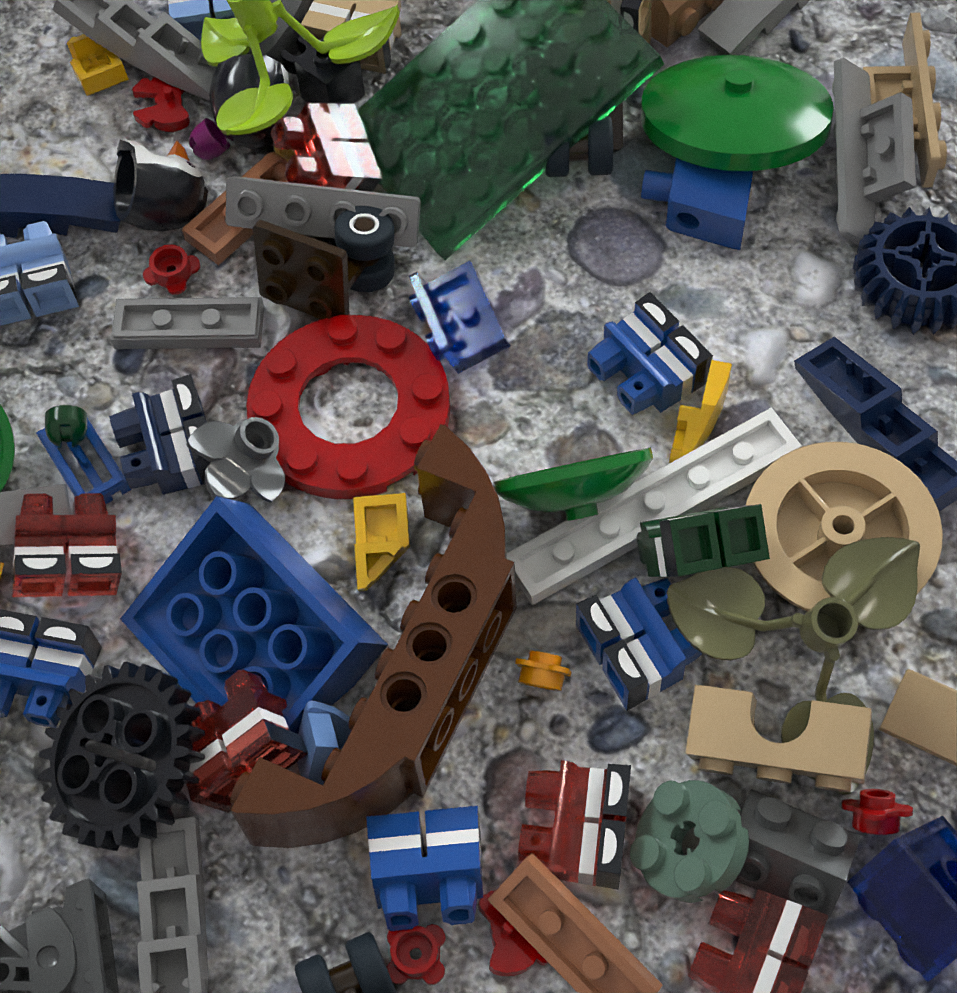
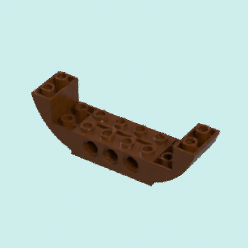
M440 424L432 441L425 440L421 444L415 457L414 470L418 472V495L422 498L424 517L450 527L449 537L452 540L444 555L437 553L431 560L425 576V584L428 585L420 601L413 599L407 606L400 624V630L403 633L395 649L388 647L383 652L375 670V679L378 681L368 699L361 697L356 703L348 724V728L352 731L342 750L334 748L327 758L321 775L322 781H325L324 784H318L261 757L257 760L251 773L245 771L239 777L231 794L230 802L233 805L231 812L249 843L253 846L294 848L324 844L359 832L367 827V816L390 814L412 794L423 798L517 609L515 564L507 559L505 525L499 497L486 469L471 449L445 425Z

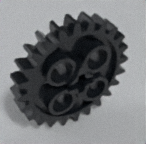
M123 662L120 669L109 665L104 666L102 679L90 674L86 675L85 693L72 688L69 690L70 700L73 705L69 710L57 707L55 712L62 721L59 728H46L44 732L54 740L53 746L39 752L40 757L50 760V767L38 774V780L49 782L52 785L42 795L41 800L42 802L56 805L49 818L51 821L64 823L62 834L78 838L79 844L95 848L118 851L120 846L135 849L138 848L139 837L151 840L157 838L156 822L171 826L175 823L170 809L173 803L188 806L189 800L181 790L184 784L199 783L200 779L189 770L192 763L205 759V754L193 750V743L205 736V730L190 726L200 715L201 711L199 708L186 704L192 693L187 689L177 686L178 679L143 663L141 666H137L130 662ZM89 740H93L154 760L156 762V769L151 772L88 751L86 743Z

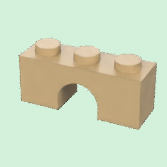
M695 684L685 754L693 760H699L698 770L733 775L734 766L757 769V779L791 784L792 774L816 777L815 787L838 792H851V783L864 784L872 708L812 700L809 722L804 732L790 742L775 743L766 740L756 731L754 719L757 699L753 692Z

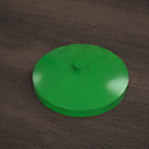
M716 55L695 58L675 64L653 77L646 85L642 94L641 124L648 138L656 146L680 160L718 170L758 171L790 165L816 152L829 137L834 107L827 89L817 79L796 67L755 56Z

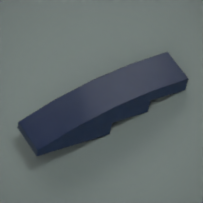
M0 174V234L17 239L18 228L25 229L28 224L41 221L47 222L53 234L56 233L64 236L68 234L69 225L118 233L121 219L117 217L114 207V183L66 176Z
M835 336L794 360L795 369L829 412L858 444L880 450L907 466L927 487L938 511H941L957 500V460L938 446V431L902 404V388Z

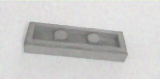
M262 297L116 299L111 342L114 349L261 348L264 316Z

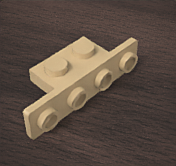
M920 12L909 14L902 42L905 66L863 67V70L868 72L870 76L871 104L900 92L912 99L914 152H917L922 188L933 187L937 171L945 168L947 146L945 140L938 139V131L941 124V106L939 102L933 103L932 98L936 84V71L934 66H928L927 63L931 43L929 30H923Z

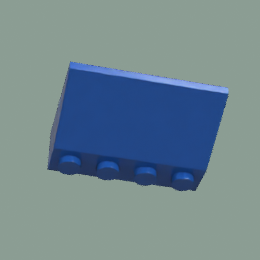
M217 496L120 618L171 676L178 679V684L192 693L190 697L223 734L258 707L284 717L289 728L288 730L298 734L303 711L308 701H317L332 706L356 685L388 646L372 627L251 504ZM261 719L235 740L249 745L267 731L264 721L274 725L276 723ZM273 740L254 756L246 755L248 762L254 767L259 757L269 760L286 745Z

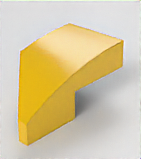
M85 34L72 37L67 42L73 58L70 64L86 96L129 80L120 58Z
M711 360L701 409L680 405L669 463L699 448L709 437L724 405L728 391L731 363Z
M406 493L353 497L356 544H354L356 578L359 592L367 591L410 548Z

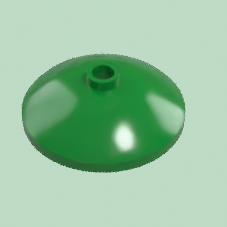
M651 447L521 474L493 481V486L496 493L504 500L531 511L556 512L565 510L567 521L582 519L599 514L597 503L610 500L625 492L649 467L653 460Z

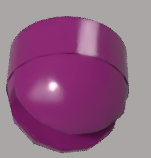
M208 118L200 122L189 136V146L193 149L195 156L202 160H213L230 148L227 137L220 131L217 124Z

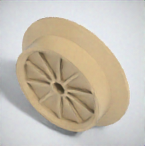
M822 442L795 449L781 456L763 471L752 487L746 502V506L762 505L770 556L768 560L752 562L763 580L777 594L807 612L821 600L831 597L825 591L822 584L824 567L839 549L853 542L879 537L903 538L919 542L917 594L930 580L941 555L943 538L941 518L935 501L927 487L903 463L880 450L865 445L849 442Z

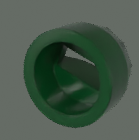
M59 405L48 409L45 412L46 436L58 448H62V442H72V448L77 447L86 436V411L72 405Z

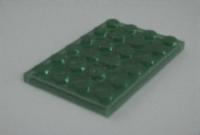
M477 0L344 122L350 137L347 142L352 143L356 156L373 177L382 178L379 184L388 194L412 196L420 199L419 232L433 249L446 260L544 173L550 157L564 143L569 142V149L572 148L588 133V129L592 124L603 120L657 72L664 65L660 54L606 0ZM545 136H555L553 142L547 146Z

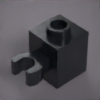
M301 36L297 39L301 55L294 56L286 50L280 52L283 67L287 72L297 75L301 98L319 112L323 110L327 103H336L337 105L355 104L365 95L360 60L344 64L333 63L329 57V52L325 54L319 53Z

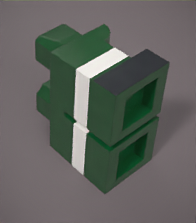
M761 504L730 509L724 507L640 522L641 532H638L636 536L640 561L646 564L648 577H679L770 559Z

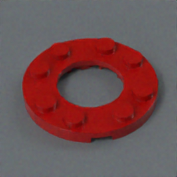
M338 315L330 317V319L325 318L312 322L295 330L268 352L255 371L250 383L247 397V419L251 417L263 418L270 422L277 430L279 435V451L276 459L285 473V482L308 494L330 499H353V497L373 496L387 492V486L403 479L410 473L414 476L418 473L414 470V461L421 444L425 440L432 441L440 424L448 428L451 406L449 386L444 368L435 352L423 339L408 328L374 316ZM341 363L347 366L350 363H363L377 368V371L383 372L392 381L398 393L397 410L390 423L374 437L357 443H332L315 436L303 424L299 413L300 396L304 389H306L308 382L314 377L326 374L333 366Z

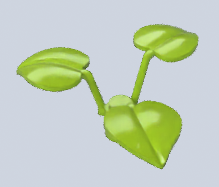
M227 0L235 18H204L201 35L203 56L209 65L217 67L219 63L233 56L246 55L251 48L259 73L260 84L259 88H249L240 91L225 101L217 114L216 123L218 128L227 136L254 133L276 123L290 108L293 101L292 90L287 83L270 86L269 75L259 43L277 30L278 25L276 21L278 17L283 19L319 53L325 54L329 52V57L333 63L344 64L371 56L387 42L399 18L400 10L398 5L344 22L328 31L324 36L323 42L318 40L289 14L281 0L273 3L270 0Z

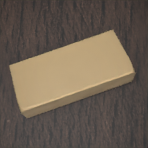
M906 670L879 730L957 766V690L913 670Z

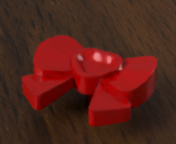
M156 77L152 80L142 78L132 88L133 96L135 98H155V105L134 111L135 121L144 128H150L154 124L158 130L165 132H176L188 127L190 124L189 114L183 107L182 94L185 91L169 85Z
M496 890L483 895L477 906L490 923L492 944L495 947L489 962V970L499 976H516L531 969L535 961L542 966H546L548 962L487 900Z

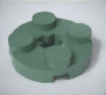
M670 780L662 783L656 789L653 799L644 810L638 823L635 840L630 848V860L633 866L641 870L645 881L653 889L681 902L695 903L703 901L698 897L707 896L713 890L721 893L739 875L749 848L748 829L742 827L741 816L737 811L742 810L737 801L728 793L704 781L688 780L678 783ZM695 827L694 835L700 838L699 844L695 850L687 848V855H684L682 850L683 838L690 829Z

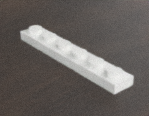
M771 407L633 483L625 492L616 497L597 503L598 515L571 521L566 520L508 552L507 559L515 564V581L531 605H534L638 547L636 536L638 532H641L640 522L700 512L756 481L774 461L802 447V445Z

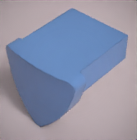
M308 701L306 703L298 731L308 752L307 755L297 762L301 776L318 784H324L325 781H322L321 775L327 758L334 748L342 750L352 731L348 728L350 717L343 711L317 701Z

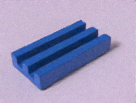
M88 418L86 437L112 479L103 483L81 446L78 445L72 448V442H65L94 488L87 493L82 489L57 446L50 442L46 436L45 428L36 432L86 516L95 511L93 505L100 501L104 505L113 501L111 495L120 491L124 495L131 491L123 473Z

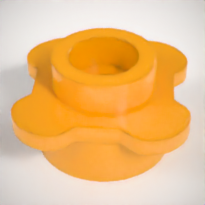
M530 650L528 660L520 658L515 660V664L521 667L518 683L542 689L562 691L564 676L571 677L572 671L561 666V656Z

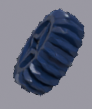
M908 207L903 213L902 218L890 212L883 223L875 221L869 229L868 235H864L863 239L860 240L852 265L853 274H855V290L862 292V306H875V320L884 316L892 318L893 329L901 323L909 324L913 335L920 330L921 326H926L933 335L941 329L942 324L953 330L957 325V225L951 223L950 212L939 218L932 215L930 207L923 215H916Z

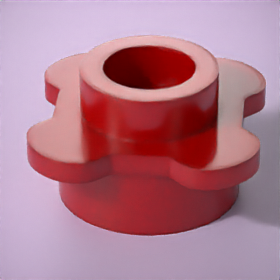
M172 244L163 245L151 254L149 258L150 267L143 271V278L148 285L158 284L167 288L170 294L178 295L186 290V282L190 276L200 270V261L195 255L187 256L185 250L180 246Z
M864 789L860 791L859 799H844L841 801V808L843 810L853 811L852 827L857 831L867 834H896L900 831L901 817L913 815V807L896 803L895 793L883 789Z
M429 924L426 927L415 926L413 929L389 930L387 941L390 945L391 962L386 968L392 983L402 985L407 980H424L428 985H435L443 979L445 967L440 962V947L445 943L446 936L440 926ZM414 949H419L422 953L421 957L417 960L410 957V953Z

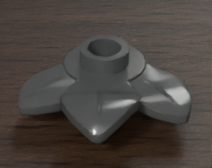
M251 417L237 422L234 426L213 420L203 424L190 435L186 444L187 447L209 461L205 469V484L212 497L215 498L217 496L235 500L251 489L262 500L271 503L284 488L285 473L276 459L279 451V435L275 427L267 420Z

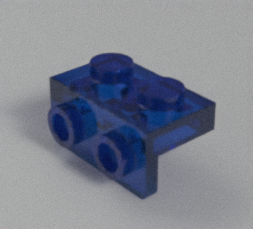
M471 260L426 283L418 271L409 275L415 291L414 294L409 296L410 303L422 323L427 321L432 332L426 334L425 338L438 361L446 359L459 374L511 346L480 275Z

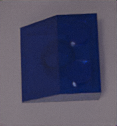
M941 816L895 838L847 881L857 894L858 902L864 912L883 926L896 942L902 959L912 969L919 971L927 982L957 963V831L944 816Z

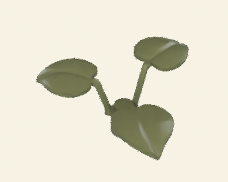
M879 537L853 542L839 549L828 560L822 575L823 587L831 597L818 602L805 615L796 613L785 618L768 621L758 620L765 608L764 593L753 576L735 567H722L721 569L696 573L685 580L671 584L667 590L670 614L679 632L695 649L708 657L718 660L731 661L747 656L755 645V630L767 632L791 627L799 628L801 638L806 646L813 651L824 653L825 656L815 689L816 701L866 707L857 696L851 693H840L827 699L826 691L834 664L840 658L838 648L855 635L858 625L870 630H885L899 625L907 618L912 611L917 596V567L920 544L909 539ZM811 701L799 702L788 711L781 727L782 743L790 742L804 732L809 722ZM872 720L866 772L870 765L874 747V726ZM851 783V792H835L840 795H849L859 784Z

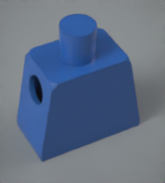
M676 158L674 173L645 170L641 199L668 202L666 227L670 231L740 250L753 171L712 169Z

